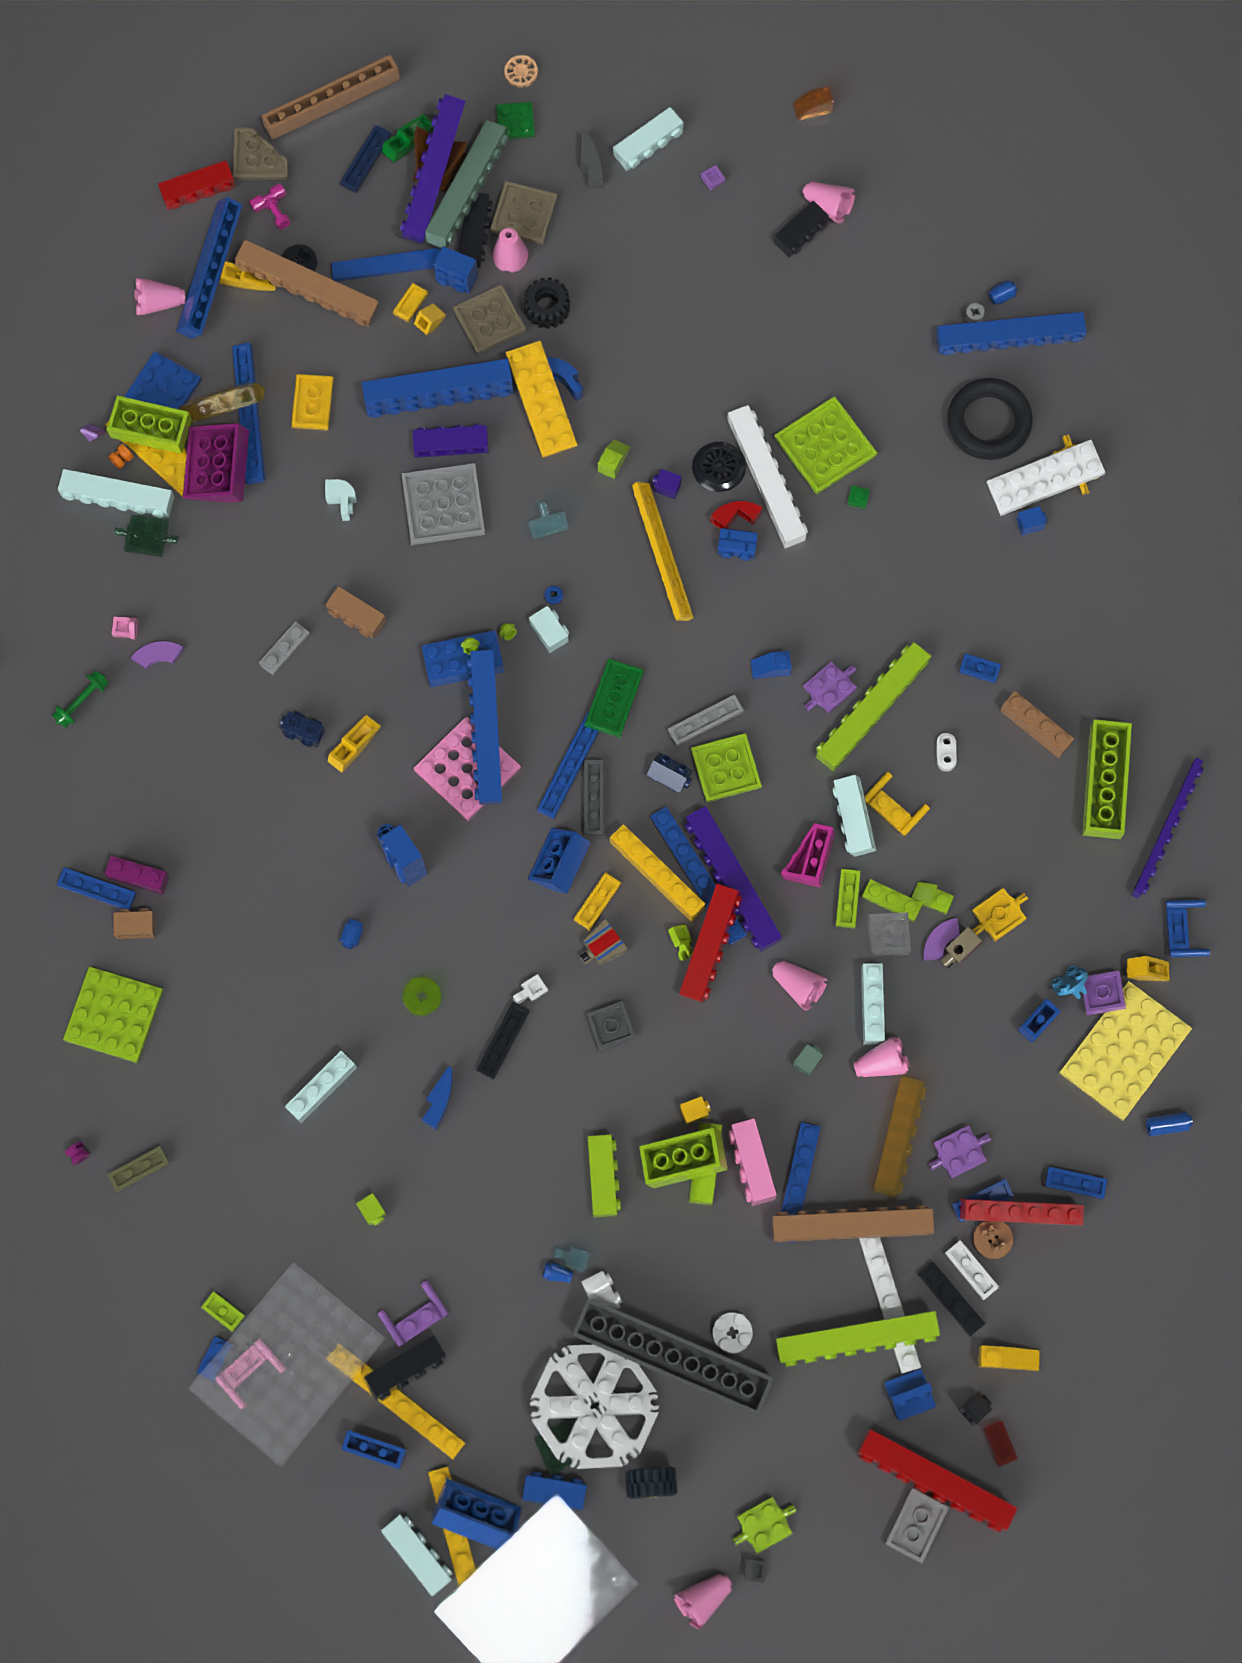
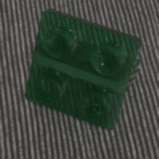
M569 1421L549 1429L556 1440L564 1444L571 1433L573 1425ZM542 1435L534 1438L550 1475L571 1466L572 1459L567 1457L565 1462L562 1463L561 1458L564 1453L562 1452L560 1458L557 1459Z

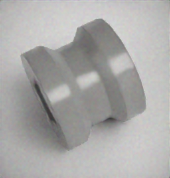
M978 303L970 304L965 314L966 323L982 322L985 313L983 306Z

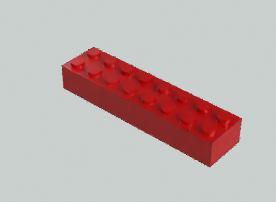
M871 1429L866 1432L856 1452L860 1455L859 1459L868 1464L872 1462L878 1464L877 1468L887 1474L890 1472L897 1474L895 1478L904 1483L912 1482L915 1484L913 1488L922 1493H927V1491L932 1493V1498L941 1503L946 1501L951 1503L950 1507L960 1513L964 1511L970 1513L969 1518L976 1522L984 1521L988 1523L987 1527L995 1532L1007 1531L1018 1509Z

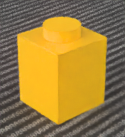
M702 1096L680 1104L679 1107L686 1126L708 1118V1112L711 1111L708 1101H704Z

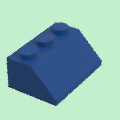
M551 828L528 880L553 891L567 894L591 842L576 832Z

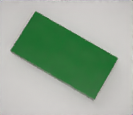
M608 658L584 727L621 738L644 669Z

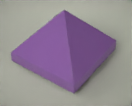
M87 424L80 429V432L91 442L104 434L105 430Z

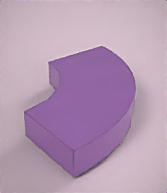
M153 642L137 650L132 655L131 660L145 669H148L157 662L167 661L174 664L184 648L173 642Z
M958 918L943 922L931 932L924 947V961L939 960L944 957L946 945L960 935Z

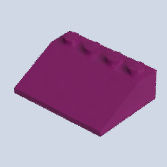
M239 423L189 427L183 491L184 499L224 503L243 502L249 430Z

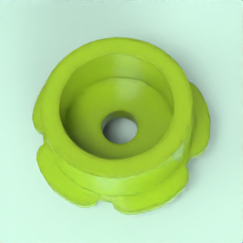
M513 623L503 624L500 627V637L507 641L511 640L517 633L515 625Z
M466 638L461 643V647H463V651L466 654L479 650L478 645L480 643L475 638Z

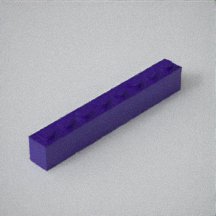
M444 94L443 99L439 98L436 109L440 111L438 117L434 116L431 125L434 127L433 134L429 133L426 144H429L427 151H423L421 158L424 164L422 169L418 168L416 179H419L417 186L413 185L410 194L413 197L412 204H407L405 213L408 214L406 221H402L400 231L403 232V238L423 244L426 235L425 231L429 225L466 102L465 100Z
M705 806L686 816L684 826L689 834H693L695 838L693 841L697 849L703 851L705 855L703 859L708 867L711 866L714 870L712 874L716 882H721L723 886L741 892L742 902L739 908L736 907L735 915H740L743 920L741 925L745 932H750L752 936L750 940L755 949L759 948L763 952L781 942V934L707 807Z

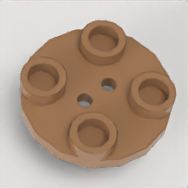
M984 1221L976 1228L973 1234V1243L976 1250L983 1257L999 1259L1011 1250L1013 1235L1010 1228L1004 1222Z

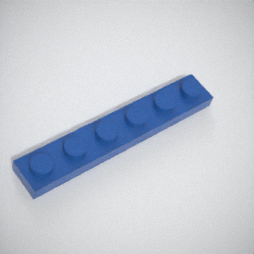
M801 1122L781 1212H788V1215H796V1212L802 1211L820 1132L819 1126Z

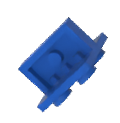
M922 1369L884 1383L899 1421L936 1407L930 1392L932 1391L931 1385L927 1383Z

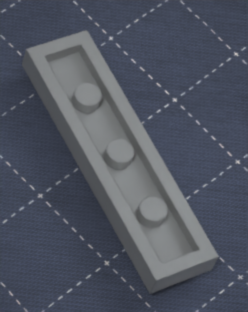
M734 694L668 728V732L675 745L679 746L740 715L744 710Z

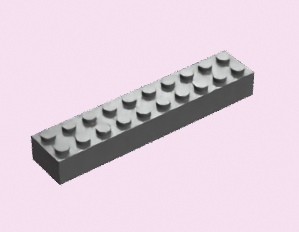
M588 1297L571 1334L757 1416L761 1412L774 1380L769 1375Z

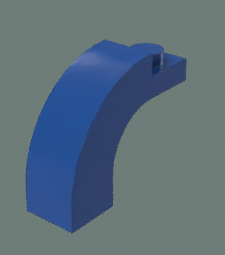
M546 357L554 380L564 384L576 401L581 399L583 387L578 381L577 370L564 360Z

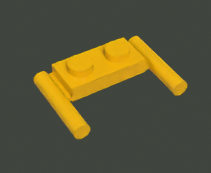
M886 772L864 796L866 804L905 837L930 808L924 804L911 817L905 809L884 791H881L885 784L893 777L889 772Z

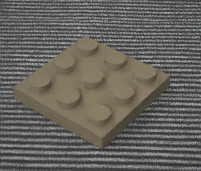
M505 181L492 222L491 232L500 234L503 229L512 228L522 240L543 245L558 194Z
M502 284L453 307V311L477 355L526 333V328Z

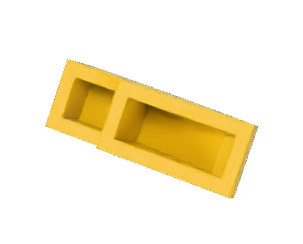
M224 262L219 280L220 284L251 290L275 291L276 286L271 281L259 279L249 271L244 272L233 263Z
M365 715L329 754L327 762L343 773L364 750L381 726Z

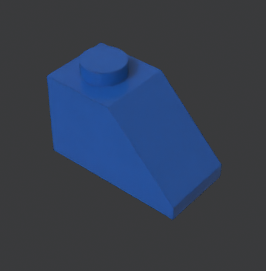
M771 652L751 660L753 679L790 676V652Z

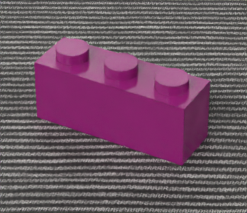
M113 856L110 857L105 871V875L110 880L161 895L164 894L169 880V876L165 871Z

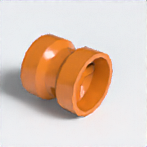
M121 444L117 447L116 452L108 455V458L121 470L125 463L131 461L134 456Z

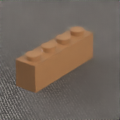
M1016 691L1002 705L1000 711L1057 758H1060L1071 746L1074 738Z

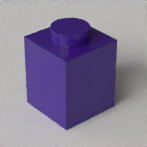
M661 469L659 474H655L652 482L654 492L675 499L682 484V476Z

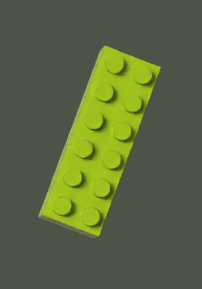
M1094 719L1090 725L1082 836L1121 840L1124 835L1132 723Z

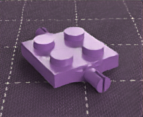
M832 662L825 666L803 685V688L811 696V700L804 705L805 709L810 711L814 706L818 705L830 714L857 690V687L849 679V676L857 671L856 668L850 665L843 672Z
M968 1125L934 1142L933 1145L937 1151L938 1159L928 1163V1165L931 1166L936 1163V1165L930 1167L931 1171L940 1166L944 1167L952 1179L987 1161L981 1146L990 1142L991 1138L983 1141V1139L989 1137L986 1134L977 1139Z

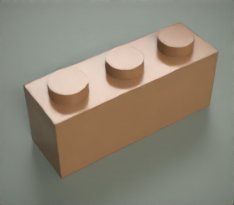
M339 586L326 603L328 613L332 617L341 618L344 620L343 623L350 628L354 626L366 638L371 637L375 639L387 622L384 614Z

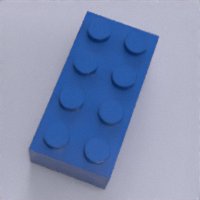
M496 630L421 645L430 688L468 680L469 675H472V669L468 668L467 657H471V654L464 653L463 647H461V643L469 637L479 641L478 651L494 650L495 674L503 673L504 667Z
M401 825L381 837L383 842L381 847L386 861L391 868L394 867L396 876L402 884L406 883L409 887L428 875L422 855Z

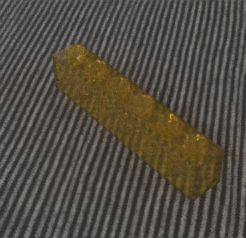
M903 1076L899 1080L872 1193L894 1199L897 1197V1194L901 1195L904 1183H901L902 1175L906 1176L908 1164L905 1161L907 1156H911L913 1148L910 1140L911 1137L915 1138L918 1127L914 1125L915 1120L920 1118L922 1111L919 1103L920 1099L924 1100L927 1088H924L923 1081Z

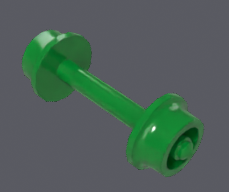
M96 670L90 675L87 674L85 677L91 683L65 710L58 705L55 707L56 710L51 716L56 720V725H62L66 729L70 724H75L76 722L70 715L96 688L102 693L106 692L105 688L109 682L105 679V674H100Z

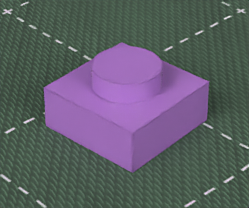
M716 165L701 173V178L710 191L725 183V177Z

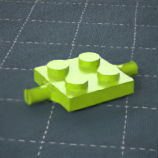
M771 1496L737 1516L742 1526V1533L732 1539L736 1546L747 1540L752 1544L755 1552L759 1553L792 1534L786 1517L797 1511L793 1504L782 1510Z

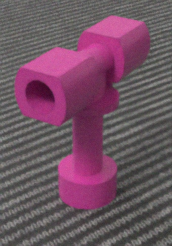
M279 183L269 189L270 193L263 197L258 195L249 200V203L255 213L264 208L267 210L271 209L276 217L275 224L278 229L282 230L290 225L291 220L286 214L282 215L277 207L278 200L286 196L284 188Z

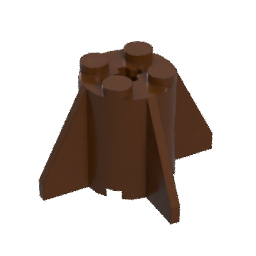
M416 126L414 132L416 170L412 179L417 184L419 180L416 179L418 168L422 169L424 164L421 161L422 154L429 147V144H426L429 132L419 126ZM453 142L439 191L446 192L448 186L456 177L467 156L464 153L467 142Z

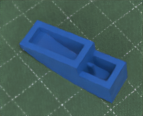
M449 1066L427 1097V1101L432 1105L422 1119L423 1123L437 1131L445 1116L451 1098L453 1070Z

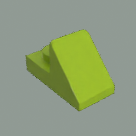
M918 882L911 898L923 903L922 905L946 915L954 896L936 889L938 886L936 884Z

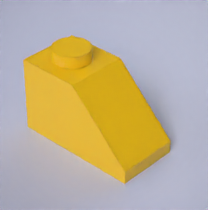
M1149 956L1127 959L1126 971L1128 978L1138 981H1170L1168 961Z

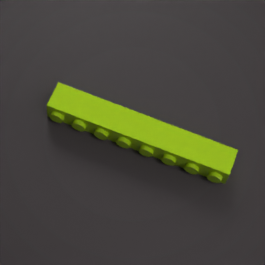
M915 642L911 646L907 645L902 650V656L899 660H893L889 665L890 670L886 674L883 672L877 679L878 684L875 687L871 686L866 691L864 700H859L854 705V711L850 715L846 714L840 723L842 725L838 729L835 727L829 734V740L826 743L823 741L816 749L818 751L816 758L833 772L930 662L931 655Z
M936 1311L778 1338L776 1341L780 1363H785V1366L788 1367L797 1365V1361L805 1360V1363L817 1362V1357L825 1356V1360L837 1358V1354L845 1353V1356L857 1355V1351L863 1349L865 1353L877 1351L876 1347L884 1346L885 1350L897 1348L896 1344L904 1343L905 1346L917 1344L916 1340L924 1339L925 1343L937 1341L936 1337L940 1336Z

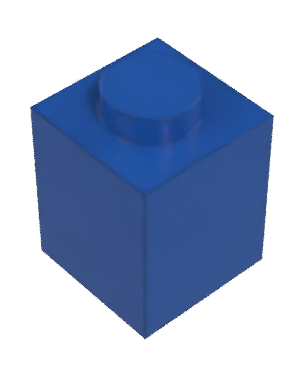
M1040 506L1018 512L1016 520L1022 536L1044 529L1047 517L1045 512L1041 511Z

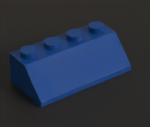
M447 1478L435 1506L431 1524L507 1553L516 1539L521 1507Z

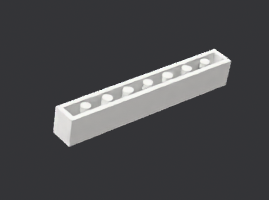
M749 405L729 412L728 423L784 548L805 541L806 534L808 533L807 527L799 519V509L797 506L794 507L792 503L793 496L790 490L787 491L785 488V478L777 470L779 468L777 460L775 458L772 459L770 454L772 452L771 447L763 439L764 432L762 427H758L756 423L757 416L754 410L751 411Z

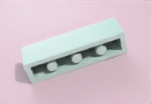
M669 107L614 146L613 156L626 171L631 168L633 169L639 165L640 161L651 157L657 149L664 148L671 139L678 138L683 132V121Z
M852 775L834 780L835 787H833V793L839 802L837 811L843 820L841 829L843 834H846L847 841H845V847L847 852L856 857L877 851L861 779L857 775Z
M863 964L861 967L863 1045H879L885 1041L883 964Z
M340 1051L285 1106L286 1109L302 1123L357 1068L355 1063Z
M399 1515L381 1532L431 1596H434L452 1581L450 1577L452 1572L445 1564L441 1566L437 1561L440 1557L433 1548L429 1550L424 1543L427 1540L420 1532L416 1534L411 1528L414 1524L409 1517Z

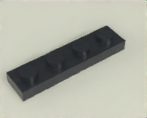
M512 1002L476 1070L477 1072L495 1080L530 1013L529 1009Z
M934 1262L930 1263L918 1274L920 1279L969 1337L986 1324Z

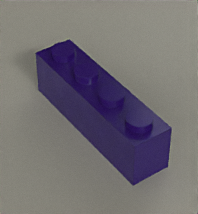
M474 424L469 427L457 425L454 428L439 426L435 429L418 428L413 430L415 458L489 453L487 425Z

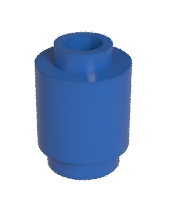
M1006 280L989 291L990 299L994 305L1002 304L1016 296L1017 287L1014 282Z
M348 919L339 940L343 947L348 949L358 947L363 932V923Z

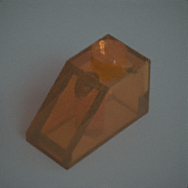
M830 87L811 90L793 102L797 120L832 113L834 102Z

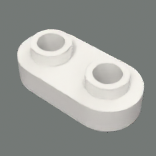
M950 733L941 734L936 741L937 766L946 772L951 771L957 762L956 739ZM943 740H949L950 744H944ZM944 758H949L951 762L946 763Z

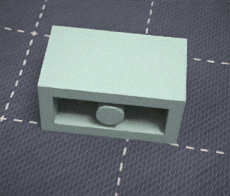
M546 606L529 617V624L548 652L551 653L569 642V631L564 624L560 625L558 622L559 617L555 610L551 611Z

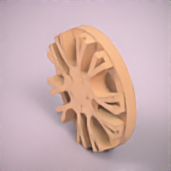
M525 55L512 57L505 65V77L510 85L517 86L518 88L528 87L536 81L538 75L537 64L532 58ZM522 59V63L517 64L516 60ZM533 64L534 68L528 69ZM510 69L513 70V72L507 73V70Z

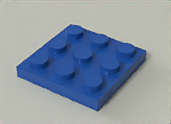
M154 351L125 394V397L182 410L202 379L199 375Z

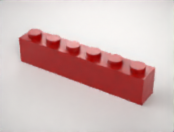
M716 884L679 995L704 1003L705 999H709L711 981H715L717 976V970H715L717 963L722 961L724 955L722 949L724 944L728 943L730 933H728L729 928L734 925L736 915H734L736 907L739 908L743 897L740 891Z
M961 1198L960 1219L1083 1225L1084 1205Z

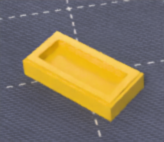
M412 283L393 310V314L409 323L428 296V291Z

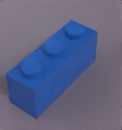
M349 1430L341 1449L399 1470L402 1468L407 1453L406 1449Z
M531 1472V1476L526 1475L522 1500L583 1510L587 1485H583V1480L571 1479V1482H565L563 1477L551 1475V1479L543 1478L542 1473Z

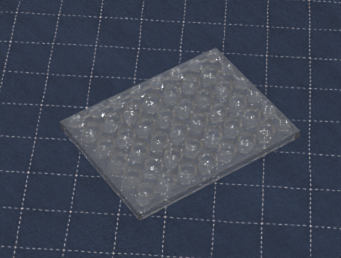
M293 1262L188 1389L282 1467L386 1338Z
M555 1493L434 1610L482 1663H557L626 1597L638 1583Z

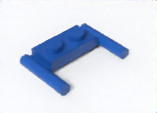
M1205 899L1166 900L1170 957L1210 956L1209 949H1189L1186 908L1206 907Z

